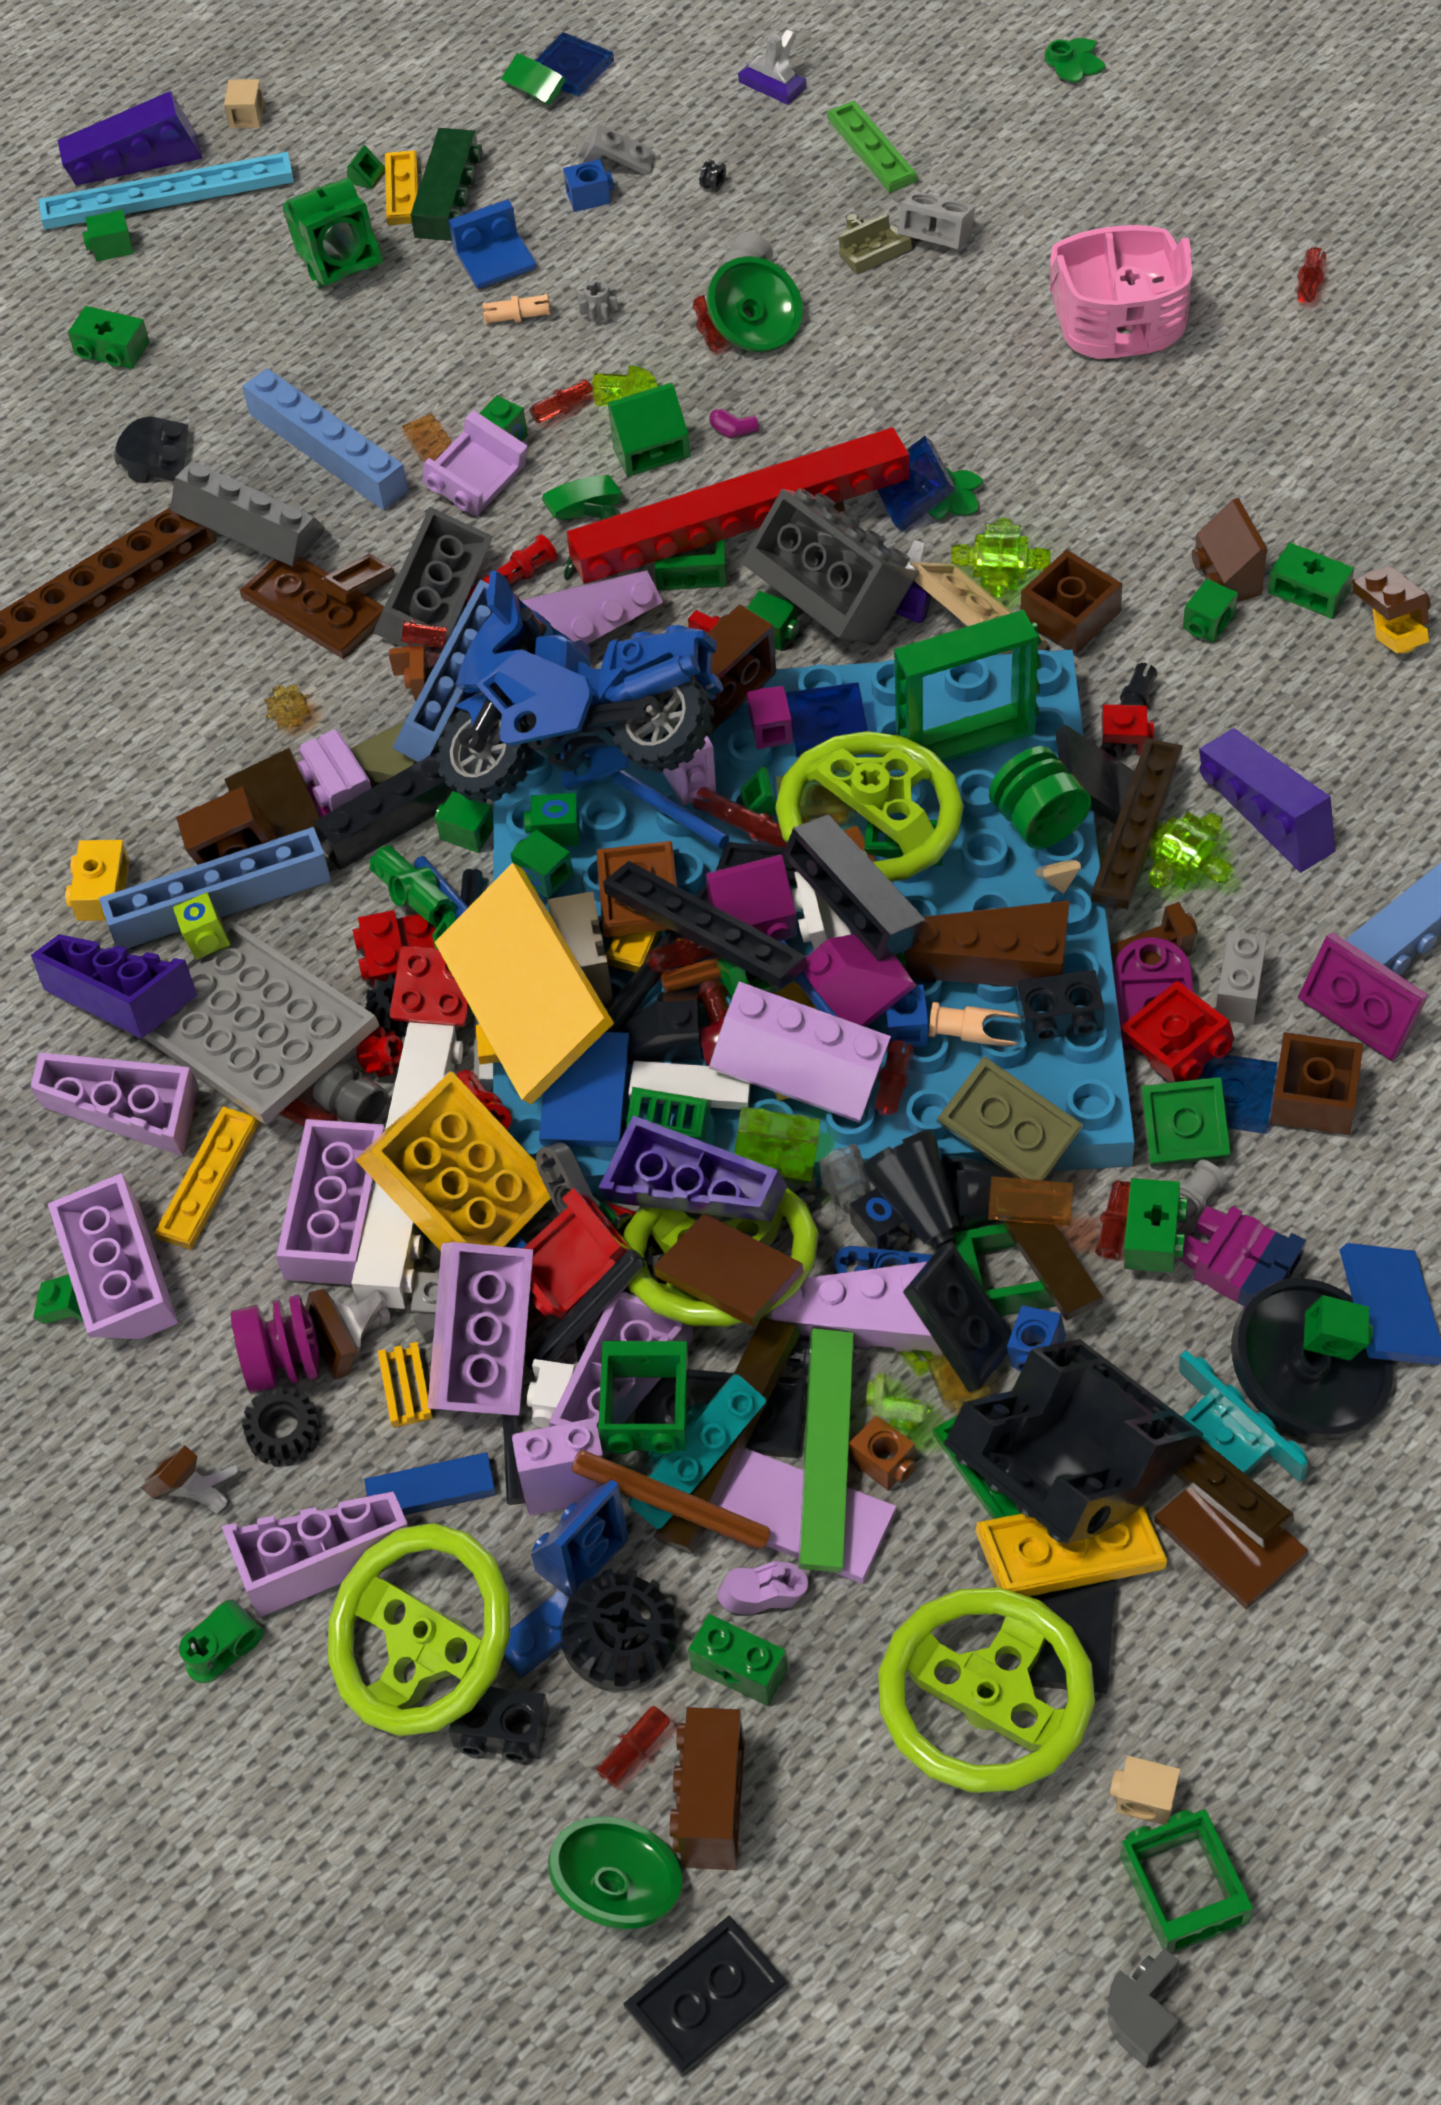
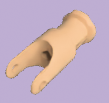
M933 1002L928 1037L942 1034L961 1037V1040L964 1042L1012 1047L1018 1045V1043L989 1037L983 1031V1025L986 1020L993 1017L1021 1019V1016L1008 1011L966 1006L964 1010L940 1007L939 1002Z

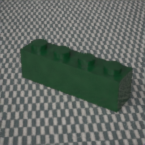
M438 128L410 214L414 238L452 241L449 220L461 216L462 207H467L469 201L468 188L469 185H474L476 178L475 165L476 163L480 164L482 160V145L477 144L475 130Z

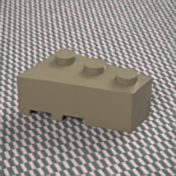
M593 891L547 899L550 916L605 1008H608L613 1002Z

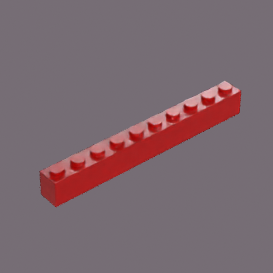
M894 427L566 531L569 555L583 584L604 579L617 573L635 569L648 563L760 528L782 489L796 492L800 488L811 493L813 496L821 493L837 503L909 480V453Z

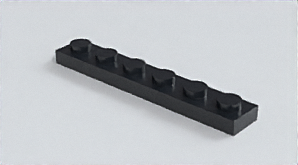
M631 861L626 862L603 881L605 894L781 990L807 967L806 955Z

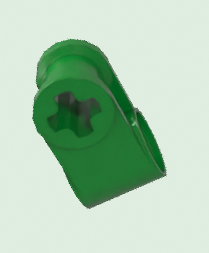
M227 1600L218 1605L204 1621L185 1634L180 1641L179 1654L185 1663L186 1672L190 1679L203 1684L217 1679L239 1658L257 1646L263 1636V1628L235 1600ZM192 1643H193L194 1646H195V1649H194V1650H192V1648H191V1644H192ZM210 1662L212 1663V1666H213V1668H212L211 1670H210V1667H209V1665H208Z

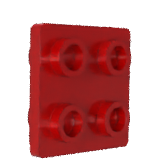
M403 946L400 949L389 1014L391 1019L394 1021L465 1026L469 1004L439 949Z

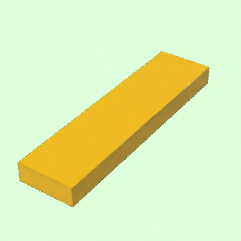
M222 1106L154 1232L156 1239L189 1250L193 1249L259 1125L258 1119L250 1114Z

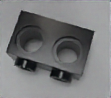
M1095 970L1017 981L1016 1006L1018 1015L1021 1016L1020 1023L1025 1042L1036 1040L1045 1042L1057 1037L1070 1035L1086 1036L1094 1032L1103 1031L1105 1008Z
M489 1687L472 1711L450 1724L449 1734L454 1748H458L465 1755L474 1757L483 1756L484 1752L501 1754L504 1759L512 1762H526L527 1758L540 1759L550 1711L546 1694ZM485 1717L488 1719L479 1728L467 1726L473 1718ZM524 1722L531 1725L524 1733L514 1734L510 1732L511 1728L518 1723Z

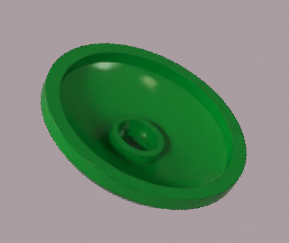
M754 256L738 257L723 264L709 283L706 297L709 316L719 333L735 346L752 352H769L784 346L797 332L803 315L801 295L789 274L775 263ZM743 310L748 311L752 317H748Z
M590 1817L570 1824L558 1834L548 1857L549 1877L561 1899L582 1917L602 1926L618 1929H635L655 1924L672 1911L682 1888L681 1869L670 1848L648 1829L620 1818Z

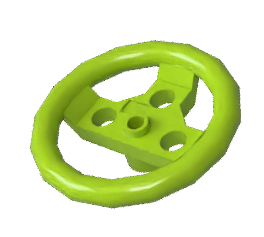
M871 731L834 736L802 753L781 781L775 810L782 837L786 843L789 840L792 829L803 824L799 811L803 788L809 781L815 779L899 844L904 854L903 856L873 862L891 882L907 880L938 863L958 837L964 805L955 775L933 751L903 736ZM869 754V755H876V756H883V757H854V756H860V755ZM838 770H846L851 775L837 777L833 773ZM901 770L906 774L900 777H893L889 775V771ZM923 778L928 780L935 788L940 805L935 829L925 810L911 800V788ZM892 813H903L907 818L893 820L889 815Z
M788 1187L771 1222L733 1218L731 1221L722 1222L742 1233H756L752 1238L769 1246L776 1239L783 1216L788 1221L794 1236L791 1258L803 1264L804 1273L765 1315L793 1297L815 1266L818 1230L807 1204ZM640 1206L625 1227L623 1238L632 1249L645 1257L647 1240L651 1234L663 1252L667 1253L696 1220L687 1216L683 1211ZM647 1263L645 1268L628 1285L630 1291L652 1312L688 1326L729 1327L743 1323L739 1319L668 1282L666 1284L658 1283L651 1277Z
M438 1523L397 1529L366 1549L341 1582L328 1620V1664L340 1698L366 1725L397 1736H409L440 1731L472 1711L497 1678L510 1639V1594L497 1560L471 1534ZM436 1550L457 1557L473 1573L484 1601L483 1637L465 1628L456 1618L444 1615L401 1587L378 1577L383 1569L409 1553ZM404 1603L406 1608L405 1616L400 1623L396 1624L394 1620L395 1612ZM357 1616L369 1621L385 1632L389 1662L380 1679L369 1686L363 1683L354 1658V1624ZM464 1642H466V1656L461 1662L457 1663L455 1656L458 1655L464 1646ZM414 1661L415 1674L406 1683L404 1679L405 1668L410 1662ZM451 1675L461 1679L453 1691L429 1706L409 1708L422 1700L430 1683Z
M1002 1587L957 1589L922 1604L893 1633L878 1670L879 1712L898 1751L930 1779L970 1793L1016 1791L1052 1775L1082 1743L1095 1707L1092 1664L1072 1626L1040 1600ZM998 1614L1005 1617L1002 1627L990 1647L958 1654L940 1644L932 1635V1632L937 1627L965 1615ZM1045 1640L1053 1646L1066 1671L1068 1701L1065 1709H1055L1037 1699L1034 1694L1029 1673L1038 1660ZM1003 1654H1012L1021 1663L1016 1669L1008 1671L1001 1669L996 1664V1660ZM951 1667L958 1671L960 1677L952 1684H944L937 1680L935 1674L941 1668ZM907 1673L921 1689L963 1712L967 1721L974 1727L983 1730L993 1729L1027 1750L1035 1752L1007 1764L974 1765L943 1754L919 1733L906 1707L905 1674ZM1019 1711H1029L1036 1717L1037 1721L1029 1728H1020L1013 1723L1012 1717Z

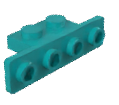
M1187 1350L1179 1356L1180 1374L1205 1396L1182 1416L1204 1433L1201 1439L1246 1475L1251 1473L1270 1455L1298 1482L1303 1481L1307 1477V1456L1296 1442L1292 1440L1287 1442L1276 1432L1273 1422L1262 1412L1256 1414L1247 1406L1243 1395L1233 1385H1224L1215 1376L1213 1368L1206 1360L1201 1357L1195 1358Z
M733 1374L708 1405L698 1402L695 1407L692 1404L687 1406L686 1451H674L670 1454H658L649 1451L648 1457L651 1460L645 1466L651 1471L648 1477L690 1494L761 1409L766 1399L742 1377ZM630 1497L628 1500V1505L656 1529H661L673 1515L633 1497Z

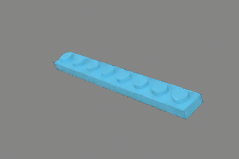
M288 152L41 198L39 199L42 224L44 230L86 222L85 217L123 209L125 215L293 183L294 179Z

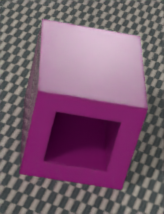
M784 686L762 688L747 692L748 714L756 749L793 743L792 720Z

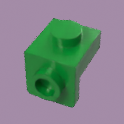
M69 1274L41 1282L37 1293L34 1319L42 1324H48L69 1317H75L84 1323Z

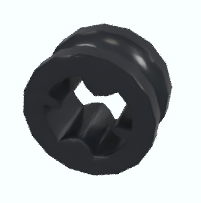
M706 160L700 172V186L706 189L710 186L712 191L718 192L725 181L726 165L720 162L715 164L714 160Z

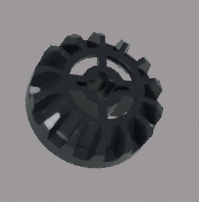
M612 1569L604 1570L599 1577L585 1579L576 1592L570 1596L562 1615L560 1642L565 1658L581 1678L602 1689L627 1691L650 1683L668 1665L676 1648L680 1623L676 1620L674 1614L675 1604L672 1598L666 1599L659 1591L660 1584L652 1579L650 1582H647L637 1577L638 1571L629 1569L625 1574H614ZM625 1594L624 1602L615 1603L608 1609L597 1607L603 1599L610 1595ZM632 1595L644 1602L651 1613L652 1620L642 1618L640 1611L630 1604ZM616 1622L624 1624L625 1633L617 1632ZM633 1645L638 1646L635 1649L629 1650Z

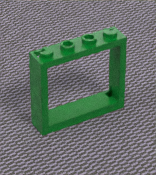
M1022 609L894 649L896 735L903 736L933 751L943 763L1034 735L1036 716L1040 715L1036 694H1040L1037 670L1041 669L1038 645L1042 644V640L1038 635L1037 623H1031L1026 612ZM1012 650L1011 704L923 731V677Z

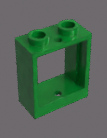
M725 539L715 542L716 554L669 557L655 561L657 591L727 587Z
M1004 1224L955 1232L957 1237L953 1239V1244L982 1288L983 1284L975 1253L1016 1246L1005 1229ZM1040 1281L985 1290L1000 1316L1019 1313L1022 1305L1037 1309L1056 1306Z
M602 1341L598 1424L602 1451H611L616 1454H627L631 1451H653L658 1454L686 1451L687 1341ZM615 1377H676L675 1424H613Z
M1206 1809L1192 1813L1191 1810L1178 1812L1167 1820V1824L1152 1830L1150 1826L1137 1828L1127 1834L1126 1840L1122 1841L1120 1858L1162 1950L1165 1948L1172 1954L1250 1923L1253 1907ZM1197 1839L1225 1899L1167 1921L1140 1861Z

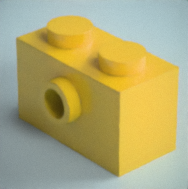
M79 840L77 855H72L70 863L73 877L72 885H67L65 893L66 904L68 907H72L77 921H106L99 897L126 889L130 859L123 840Z

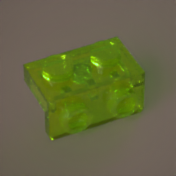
M743 1107L740 1111L734 1154L776 1169L782 1177L811 1181L818 1146L820 1120L804 1115H791L767 1111L761 1108Z
M892 1371L877 1373L876 1379L869 1380L866 1394V1405L873 1406L872 1416L890 1418V1426L915 1429V1426H918V1422H923L929 1418L931 1401L889 1396Z

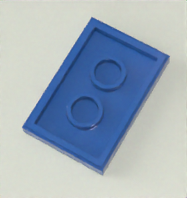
M605 1032L543 1093L539 1134L540 1144L552 1145L560 1142L568 1146L618 1147L622 1134L630 1042L629 1033Z
M1346 1243L1339 1251L1353 1303L1370 1307L1369 1323L1373 1326V1335L1369 1346L1366 1348L1368 1358L1439 1365L1441 1363V1339L1416 1251Z

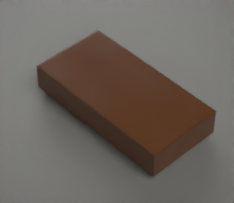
M369 553L321 578L320 589L347 604L393 579L394 568Z

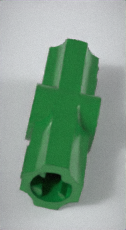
M391 846L379 848L377 853L370 858L369 869L388 885L389 895L396 906L410 905L435 928L438 927L448 911L456 914L457 904L437 887L436 877L427 866L416 869Z

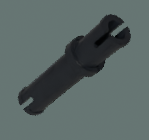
M1147 663L1136 665L1129 685L1125 686L1121 692L1120 705L1147 706L1150 699L1148 695L1149 690L1158 675L1154 666L1151 665L1147 675L1143 676ZM1102 743L1100 748L1109 754L1111 747H1114L1112 756L1120 760L1126 744Z

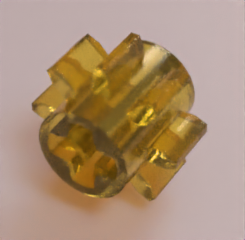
M297 684L287 686L286 689L283 685L273 687L272 690L275 696L264 699V702L268 704L266 718H272L277 721V728L279 729L287 727L289 724L293 728L301 726L302 720L300 717L311 713L307 709V699L309 696L297 691Z

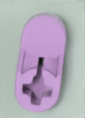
M773 1561L755 1569L734 1568L729 1571L719 1586L717 1596L723 1608L736 1614L753 1615L769 1608L787 1609L798 1603L808 1588V1579L802 1569H798L797 1565L788 1562Z

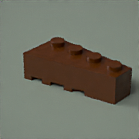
M1070 900L923 916L926 921L914 947L904 951L906 970L911 978L1016 987L1017 981L1061 975L1064 970Z

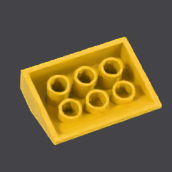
M452 1071L448 1072L355 1159L440 1251L443 1243L450 1242L504 1247L551 1199L538 1172L536 1161Z

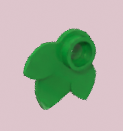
M1074 38L1071 41L1057 39L1052 41L1045 50L1044 59L1046 63L1055 67L1056 74L1068 82H1081L1083 76L1096 75L1105 69V63L1091 53L1096 46V41L1092 39Z
M944 466L929 468L921 481V487L925 493L923 498L924 509L930 516L938 520L943 519L949 512L958 516H970L977 513L978 501L972 491L981 486L983 479L968 470L951 472Z

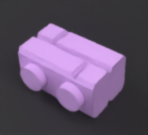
M334 729L321 735L319 739L314 738L300 745L301 761L297 762L298 769L305 782L313 781L315 785L313 793L322 808L328 806L330 811H333L371 789L370 780L338 730Z

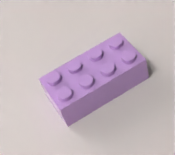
M306 1119L276 1254L284 1280L352 1285L374 1183L373 1178L355 1159L385 1131L383 1124Z

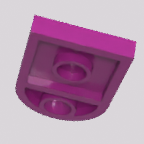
M1155 937L1135 940L1124 947L1116 958L1113 974L1120 1026L1176 981H1179L1193 992L1190 962L1185 953L1168 940ZM1146 951H1153L1159 954L1161 961L1155 965H1147L1142 962L1140 955ZM1121 1036L1123 1050L1137 1049Z

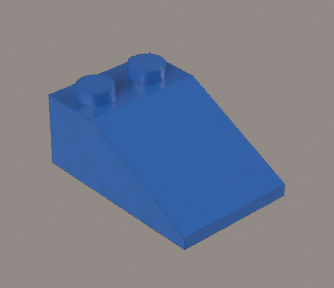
M613 1480L588 1492L579 1503L574 1502L569 1505L562 1514L561 1522L551 1533H544L533 1547L531 1557L535 1572L569 1598L585 1579H593L629 1540L619 1485Z

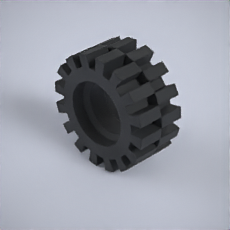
M277 1386V1394L271 1395L270 1389H266L263 1391L265 1399L261 1401L255 1396L251 1400L254 1409L247 1406L244 1411L246 1419H242L243 1432L251 1452L255 1457L258 1455L261 1462L267 1464L270 1459L273 1466L280 1467L281 1460H285L286 1465L291 1466L294 1465L293 1457L298 1456L300 1461L307 1458L306 1449L313 1453L317 1447L314 1440L320 1441L321 1433L319 1428H321L315 1406L313 1402H310L308 1395L304 1392L299 1395L298 1389L290 1387L289 1393L286 1394L284 1386ZM289 1415L297 1420L296 1429L285 1437L273 1438L267 1434L268 1424L276 1417Z

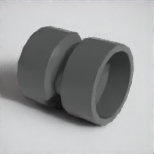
M343 1060L338 1061L317 1080L313 1091V1098L316 1103L329 1112H337L338 1118L342 1121L372 1124L383 1112L388 1097L386 1089L370 1078L363 1077L361 1072Z

